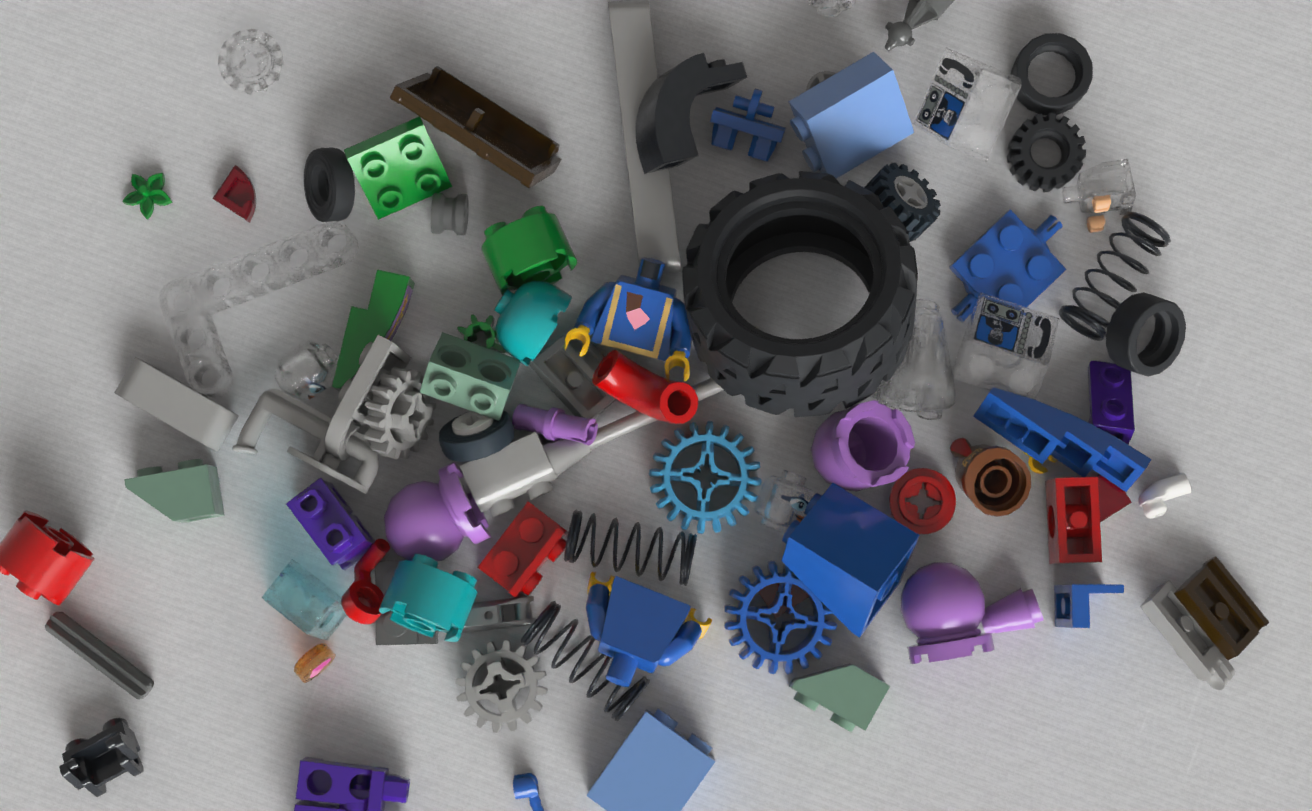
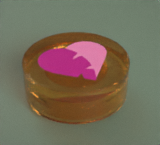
M320 643L311 648L297 661L294 666V673L303 683H307L322 673L332 663L336 654L326 643Z

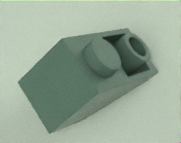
M203 459L179 462L178 470L163 472L162 466L137 470V477L124 479L125 488L172 521L187 523L225 516L217 467L208 464L204 465Z
M850 663L794 678L789 684V687L797 691L793 698L794 700L813 711H816L820 704L834 712L830 720L851 733L855 726L866 731L890 688L888 684Z

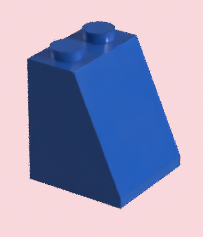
M832 483L823 495L816 493L811 498L804 511L806 516L801 522L794 520L786 530L782 538V542L786 543V547L781 561L854 635L860 638L901 583L920 535L835 483Z

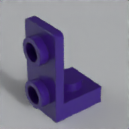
M1090 361L1088 366L1090 405L1088 423L1112 434L1129 445L1135 431L1131 371L1117 366L1115 363Z

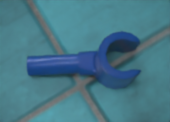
M532 773L515 775L513 780L515 799L529 798L533 811H544L539 797L537 777Z

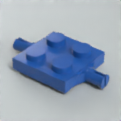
M1011 209L1003 214L949 266L952 272L962 281L968 293L963 300L951 309L953 315L959 314L967 306L956 317L961 322H964L979 306L982 308L983 305L984 309L986 298H988L987 300L991 299L990 301L994 300L993 302L997 301L996 303L1000 302L999 304L1003 303L1002 305L1006 304L1005 306L1009 305L1008 307L1012 306L1011 308L1015 307L1014 309L1018 308L1017 310L1021 309L1020 311L1025 310L1066 270L1050 252L1046 243L1063 227L1061 222L1053 224L1057 218L1049 215L1034 231L1027 227ZM997 317V320H1000V321H1003V322H1006V323H1009V324H1010V322H1011V321L1007 322L1008 320L1004 321L1005 319L1001 320L1002 318L998 319L999 317Z

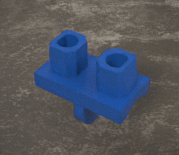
M754 89L751 99L736 95L732 106L747 111V115L716 107L713 110L710 122L714 123L711 145L732 150L738 130L753 135L748 156L768 162L776 148L777 142H782L786 127L755 118L756 114L772 118L775 107L761 103L763 91Z

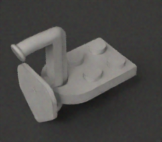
M378 335L374 343L369 342L363 349L359 358L361 366L354 379H349L342 387L338 397L340 404L333 418L278 389L266 390L259 397L240 432L237 444L233 445L232 449L237 452L256 455L258 452L255 449L257 441L271 415L274 414L321 439L313 457L291 446L287 450L288 453L367 494L377 475L379 458L376 452L370 449L371 443L364 436L370 429V425L363 423V419L368 416V408L365 406L366 401H373L374 395L371 388L372 386H381L382 374L391 375V370L394 367L399 369L406 368L412 357L392 341ZM351 456L362 461L353 479L337 471L340 460H347Z

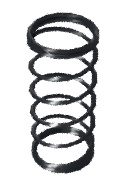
M1126 212L1121 222L1125 233H1112L1109 236V242L1113 251H1100L1097 254V261L1101 269H1088L1084 272L1085 280L1090 288L1076 287L1072 290L1073 299L1078 306L1065 305L1058 311L1061 319L1066 324L1090 339L1096 341L1104 340L1106 331L1103 327L1108 328L1109 322L1087 310L1078 300L1076 292L1083 290L1097 294L1115 309L1121 303L1111 296L1098 291L1090 282L1088 274L1090 272H1097L1108 275L1124 289L1130 292H1137L1133 284L1109 272L1100 260V256L1102 254L1118 256L1136 271L1142 274H1149V270L1143 264L1120 253L1113 243V238L1115 236L1131 238L1138 246L1155 256L1162 255L1157 247H1167L1168 243L1171 242L1168 232L1157 222L1137 212ZM1130 219L1145 224L1160 235L1163 240L1145 233L1134 225ZM1068 314L1082 320L1090 327H1092L1096 332L1084 327L1083 325L1075 321L1072 317H1070Z
M577 509L573 512L565 547V562H576L592 524L590 557L593 568H596L603 558L614 528L613 568L615 572H619L625 562L637 530L636 575L640 577L644 573L659 534L658 579L660 581L665 579L681 539L680 585L684 584V586L688 584L697 540L696 534H689L685 551V533L683 531L679 532L662 574L663 529L661 526L658 527L652 538L642 568L639 571L641 526L639 522L635 523L631 531L625 551L617 567L619 526L617 517L610 524L603 547L595 563L596 515L595 513L591 514L575 554L583 513L581 510L577 511Z
M552 601L523 635L521 643L524 642V645H528L546 625L534 647V654H539L572 627L553 658L551 668L556 669L590 640L570 674L569 683H574L606 655L601 654L574 678L595 641V638L589 635L556 664L561 652L578 625V619L571 621L538 650L543 638L561 609V605L556 604V601ZM607 656L587 691V698L596 695L610 682L606 679L592 692L611 657ZM643 676L642 679L610 706L621 687L617 685L604 707V712H610L622 702L612 714V719L615 718V721H619L650 683V679Z

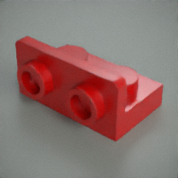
M528 501L477 568L509 591L508 593L513 597H519L522 592L529 596L543 578V575L538 572L547 559L554 563L565 550L567 541L563 538L568 531Z

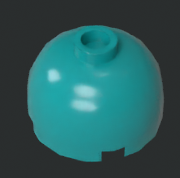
M544 281L524 283L514 293L507 289L494 308V311L500 314L495 328L497 339L503 349L513 358L520 360L521 363L528 366L530 361L536 358L555 330L559 318L557 315L560 311L565 313L572 296L559 287Z

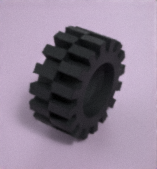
M1041 113L1035 115L1032 120L1027 119L1015 132L1007 148L1010 149L1007 155V163L1011 162L1012 167L1009 169L1012 176L1017 173L1020 177L1017 182L1022 186L1025 183L1030 184L1029 190L1033 191L1043 188V192H1050L1053 188L1057 190L1062 188L1067 182L1071 181L1084 164L1082 160L1086 157V149H1082V146L1086 142L1084 136L1078 137L1077 135L1080 128L1076 124L1073 127L1069 126L1067 122L1070 119L1065 116L1060 120L1056 119V113H1049L1046 117H1043ZM1048 138L1058 144L1061 150V159L1057 165L1042 167L1033 160L1031 147L1036 140Z

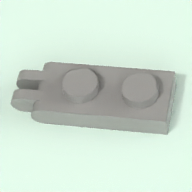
M1168 580L1158 586L1140 607L1148 616L1150 622L1158 628L1174 648L1176 654L1186 663L1195 676L1202 681H1207L1212 688L1222 690L1235 675V670L1173 594L1177 589Z

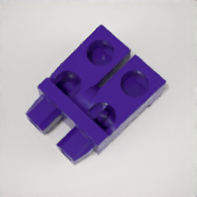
M323 478L316 480L286 503L329 563L333 566L338 563L342 570H347L359 561L375 542L359 518L351 514L353 510L332 482L324 481Z
M305 757L300 760L296 799L301 801L295 804L294 811H384L385 801L401 803L408 801L410 779L396 774H389V768ZM318 802L338 803L339 805L322 804Z

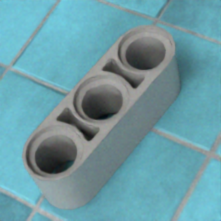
M137 357L134 358L114 392L121 398L215 451H219L239 417L233 411Z

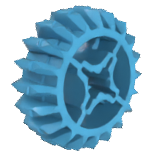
M707 421L705 434H699L696 422H692L689 425L692 436L686 438L683 431L677 428L674 430L675 437L679 441L677 445H674L666 438L661 442L662 446L669 451L668 456L654 453L653 460L664 465L663 469L654 468L649 470L650 477L662 478V483L652 485L650 490L651 493L664 491L666 497L656 502V506L658 509H661L670 503L674 507L667 515V519L670 522L679 513L685 516L681 523V529L687 530L691 519L698 521L697 533L703 534L705 531V521H712V528L715 533L721 531L720 518L725 517L727 523L733 527L737 522L731 512L736 509L743 516L749 514L750 511L741 502L743 498L750 502L757 501L758 495L747 491L748 486L756 487L761 485V478L749 477L750 471H756L761 466L758 461L746 463L745 458L751 456L755 450L752 446L746 447L742 451L737 448L744 439L741 433L737 434L732 442L725 439L730 430L729 426L723 425L718 436L712 434L713 422ZM702 444L701 457L697 465L692 468H672L676 458L683 451L694 445ZM714 445L724 449L732 456L737 464L739 474L722 471L714 463ZM707 456L709 458L708 467L710 468V474L727 480L718 479L716 484L710 482L711 488L706 489L705 499H702L703 488H701L700 481L683 475L693 476L695 471L700 473V467H704L705 457ZM670 481L686 483L695 489L697 493L696 510L685 506L676 497ZM728 486L739 487L736 496L729 504L721 509L709 512L710 496L714 489Z

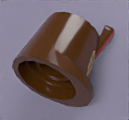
M958 438L951 444V453L954 457L959 458L955 467L956 481L976 508L984 514L998 517L1009 515L1022 506L1028 498L1031 489V474L1026 464L1008 448L985 444L971 446L970 442L965 438Z

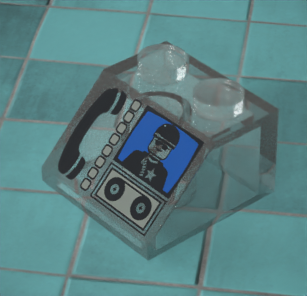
M945 47L912 124L948 147L987 162L1020 91L1022 80L1019 77Z
M980 292L952 366L953 378L991 391L994 387L1036 400L1049 367L1060 319Z

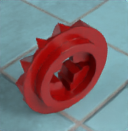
M928 468L910 470L895 481L889 496L891 515L897 522L919 535L937 532L944 528L953 517L956 508L955 491L949 480L935 470ZM923 483L926 497L933 499V501H938L939 505L934 504L933 506L926 507L924 514H922V519H919L918 507L911 504V502H905V498L910 499L911 497L918 496Z

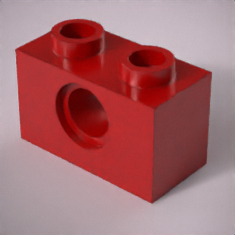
M1098 477L1054 478L1045 481L1049 564L1102 562Z

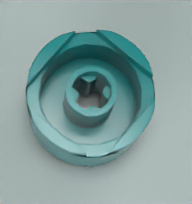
M414 554L412 561H399L380 605L379 612L384 614L391 610V621L417 633L433 638L437 630L447 633L444 641L458 642L477 595V590L474 588L477 579L460 571H453L450 574L437 568L439 563L436 560L421 554Z

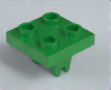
M420 116L344 149L346 158L378 220L431 197L434 192L440 193L453 187Z

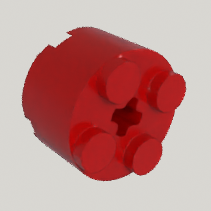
M24 511L0 542V573L7 576L11 574L17 578L19 582L16 584V587L25 595L35 600H38L42 595L48 601L60 605L68 597L95 558L91 557L93 553L82 542L64 529L60 528L58 531L46 525L49 522L46 518L30 511Z

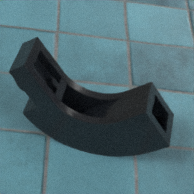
M701 53L681 62L652 83L641 101L636 119V144L644 174L678 167L699 156L690 127L689 116L692 102L697 95L726 90L746 79L747 75L743 62L726 65L725 59L707 63L705 54Z

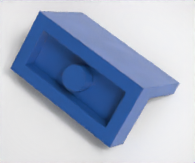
M1054 585L1055 627L1090 628L1089 593H1124V585Z

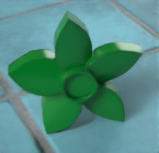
M163 173L154 174L147 181L142 176L132 174L131 184L137 191L129 193L122 201L130 206L140 204V211L147 220L153 213L154 203L159 206L173 203L170 197L162 191L165 185Z

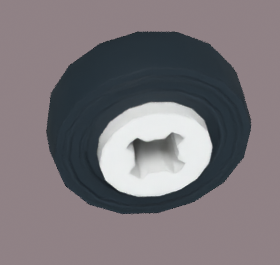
M504 410L499 421L473 411L466 412L447 422L439 431V443L443 454L449 460L458 462L486 458L501 451L514 438V427L511 417Z

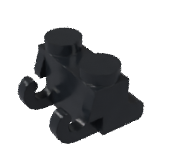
M114 718L107 721L103 725V731L88 740L83 738L75 739L66 745L65 752L62 753L64 764L59 766L60 772L78 790L85 787L94 796L99 797L107 791L105 783L127 771L133 776H137L144 771L137 753L141 749L135 733L129 728L127 720L123 718Z

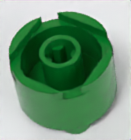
M545 206L533 207L527 210L522 215V218L509 224L499 222L491 225L484 231L486 240L481 247V251L501 295L507 289L509 291L517 290L522 284L530 281H544L553 285L562 279L560 271L568 265L570 271H572L577 265V259L557 216L548 213Z

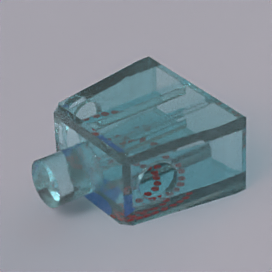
M294 559L290 560L261 597L303 632L324 640H329L347 617L341 604L342 597ZM330 613L328 618L321 624L322 620Z

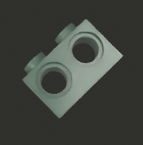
M442 332L429 360L420 393L499 421L521 361Z

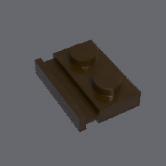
M1216 556L1207 560L1199 570L1173 593L1227 660L1238 656L1260 633L1259 630L1269 623L1267 618Z

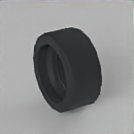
M1045 33L1032 39L1018 54L1011 70V87L1017 100L1028 110L1038 114L1042 113V115H1048L1049 113L1059 115L1071 110L1087 93L1093 78L1092 60L1086 48L1075 38L1062 33ZM1044 52H1055L1064 56L1072 64L1075 70V81L1072 88L1066 94L1059 97H1047L1031 86L1028 79V68L1031 61L1037 55Z
M1145 292L1131 295L1118 306L1110 319L1106 332V348L1109 357L1117 366L1148 377L1160 374L1171 366L1179 355L1184 343L1186 322L1183 311L1176 303ZM1154 315L1155 328L1152 338L1145 349L1137 354V338L1140 330L1147 319Z

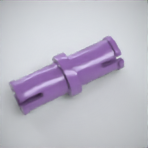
M520 403L515 408L512 417V424L516 430L544 434L546 439L558 441L560 438L591 445L598 431L595 419L568 415L563 409L555 407L545 410Z

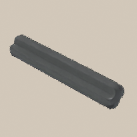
M55 612L45 625L47 632L134 698L143 699L149 694L154 686V681L64 612Z

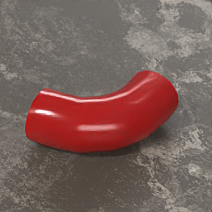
M612 350L602 359L592 378L594 385L615 399L660 421L683 424L692 419L698 408L697 394L689 384L659 376L638 365L617 350Z

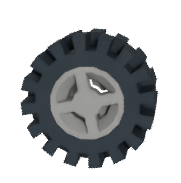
M897 163L886 164L864 188L879 197L883 208L889 206L893 209L906 227L909 241H915L938 219L937 217L941 213V210L938 209L941 206L940 200L933 199L937 193L934 189L927 188L929 182L925 178L921 181L918 178L919 173L913 169L911 172H908V166L901 164L899 167Z

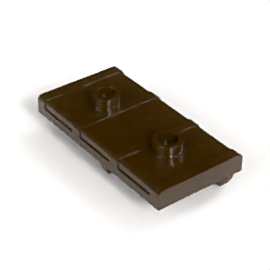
M439 66L432 69L431 75L425 73L395 85L390 95L391 100L403 105L432 124L439 131L446 133L477 153L476 155L482 159L491 162L520 181L527 188H531L552 175L562 160L555 155L559 151L560 144Z

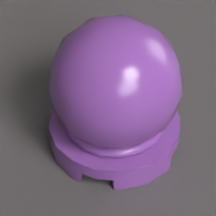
M872 400L851 406L846 410L834 412L823 421L815 432L811 453L814 467L825 482L829 484L835 483L845 490L857 492L895 482L903 476L909 468L906 465L910 459V449L915 448V440L911 425L902 412L897 409L891 410L886 405L879 404V401Z
M455 462L439 469L440 480L438 483L428 481L406 485L391 498L384 515L386 538L396 554L404 559L412 561L414 554H421L437 562L443 561L459 549L464 536L469 537L474 544H478L491 537L488 529H486L489 527L484 512L481 513L471 492L468 494L464 492L459 480L464 476L460 467Z
M934 562L919 568L907 579L901 593V614L906 627L918 637L916 640L917 644L907 647L910 664L920 663L922 661L921 655L928 654L929 662L972 656V651H975L974 646L982 645L983 652L995 650L992 633H981V630L977 629L985 614V597L979 582L967 569L953 563Z

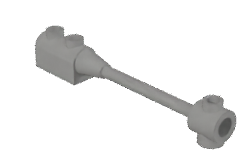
M712 378L692 386L697 394L698 402L723 391ZM636 411L598 428L597 436L591 445L567 439L543 445L538 433L534 432L510 443L493 455L469 461L461 465L460 469L481 513L490 510L492 517H495L515 508L512 499L522 494L528 493L530 499L533 500L551 492L553 487L550 482L558 479L557 476L591 453L592 449L648 425L657 419Z

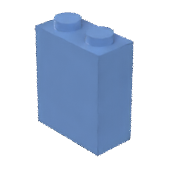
M875 52L870 53L788 101L794 118L790 120V124L799 140L804 141L806 149L802 151V154L808 166L813 172L820 170L822 173L833 175L836 179L914 133L894 71Z
M659 708L654 714L646 709L591 786L586 796L606 811H681L714 765L715 759L709 755L713 748L693 733L687 739L677 732L675 728L678 722Z

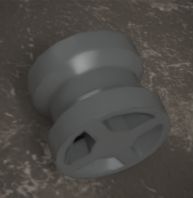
M434 192L431 204V232L433 234H441L444 230H451L457 235H466L469 215L468 195L458 194L455 198L446 197L443 193Z

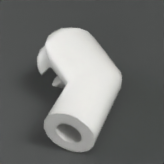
M1182 473L1156 481L1139 496V507H1143L1147 518H1156L1166 512L1167 507L1163 501L1191 493V486L1186 474Z

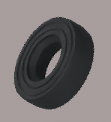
M338 148L315 149L306 160L304 169L305 197L312 215L318 221H342L350 215L355 198L353 170L345 153Z

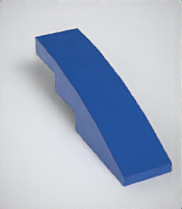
M994 387L973 415L977 420L1041 464L1051 455L1082 477H1086L1093 469L1125 492L1140 477L1152 460L1112 434L1072 414L1037 400Z

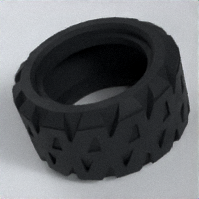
M799 171V178L790 179L783 173H777L753 180L749 183L750 190L743 194L734 190L709 210L710 222L708 224H698L686 248L687 265L682 269L683 295L690 334L700 362L706 363L709 376L727 394L731 396L743 395L745 404L749 407L773 415H779L792 408L794 409V417L830 414L841 402H843L845 409L875 393L882 380L886 382L892 377L904 360L908 343L913 337L918 271L915 249L910 246L907 229L892 208L889 206L883 208L876 194L851 180H848L846 185L842 186L833 175ZM796 252L822 254L842 262L860 277L869 292L865 304L849 322L833 332L807 339H789L765 333L745 320L732 302L742 281L756 267L777 256Z

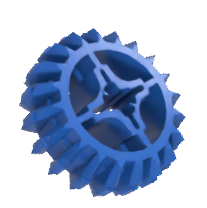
M768 561V575L764 576L760 567L755 565L752 567V573L756 577L754 582L751 583L744 575L738 578L739 582L746 587L743 594L736 589H730L729 595L739 600L737 606L731 604L724 606L726 613L736 614V620L724 622V628L726 630L738 629L739 633L733 635L729 639V643L732 646L739 645L742 642L746 644L738 653L742 660L748 658L753 652L756 654L752 661L753 668L759 669L764 660L767 659V667L770 674L776 673L778 662H783L785 672L792 674L794 669L792 660L797 659L799 665L803 669H807L809 662L804 656L806 653L810 652L818 660L823 656L821 651L814 646L818 641L830 646L832 639L822 634L823 628L835 630L837 623L825 620L826 614L833 613L822 604L796 575H792V571L785 564L783 565L782 573H778L776 562ZM779 583L775 599L770 605L749 606L757 592L768 585ZM792 584L800 587L808 595L813 607V616L794 610L791 595ZM783 604L788 607L785 611L787 614L801 620L783 621L781 628L777 630L774 627L776 622L770 621L767 616L760 614L771 615V613H778L780 606ZM746 618L767 624L769 628L768 639L770 640L769 650L754 642L748 631ZM795 628H811L807 637L799 645L782 651V645L785 644L787 634Z

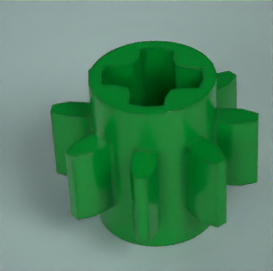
M472 314V324L467 328L457 327V330L464 336V340L472 343L477 340L476 333L483 331L486 336H492L486 340L487 347L485 348L499 353L506 352L499 344L496 330L494 331L492 328L495 323V318L492 315L486 319V322H479L477 317Z

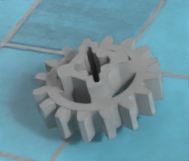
M394 367L391 370V375H381L380 387L372 386L371 388L374 398L373 401H366L365 406L368 408V416L363 419V423L370 425V429L364 436L365 439L373 441L370 449L380 452L379 455L393 459H398V457L408 459L410 451L416 453L419 451L418 441L420 439L427 441L428 434L425 430L427 425H434L432 411L436 409V404L430 403L431 396L420 393L424 379L420 371Z
M504 640L501 650H497L496 645L491 641L487 643L486 654H483L478 649H474L471 653L475 662L473 664L462 662L460 665L468 673L466 677L456 679V684L465 686V692L456 698L457 701L468 700L470 706L465 710L464 715L467 717L476 712L479 715L477 720L479 728L487 721H491L493 732L498 733L502 723H507L510 731H515L517 729L516 719L520 717L522 721L528 724L532 721L528 710L530 708L538 711L542 709L543 705L536 700V696L547 694L548 689L538 686V680L547 674L546 671L535 672L533 666L537 664L539 658L534 656L527 660L524 657L526 646L521 645L514 652L511 651L510 640ZM503 658L516 661L524 668L525 672L515 673L508 669ZM487 662L488 674L484 682L474 686L477 672ZM498 674H501L503 680H520V683L514 684L506 691L507 697H502L501 692L498 691L484 692L483 690L497 682ZM530 686L525 703L517 710L515 698L520 689ZM483 699L491 701L498 706L501 714L488 711L479 701Z

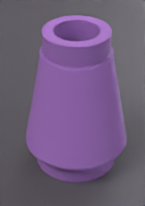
M1021 588L986 607L985 614L981 620L985 633L994 634L1035 628V623L1044 621L1033 589L1022 592Z

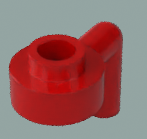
M381 538L377 539L354 567V582L341 598V604L347 616L360 624H372L381 615L379 608L384 594L375 584L371 583L372 570L390 550L389 543Z

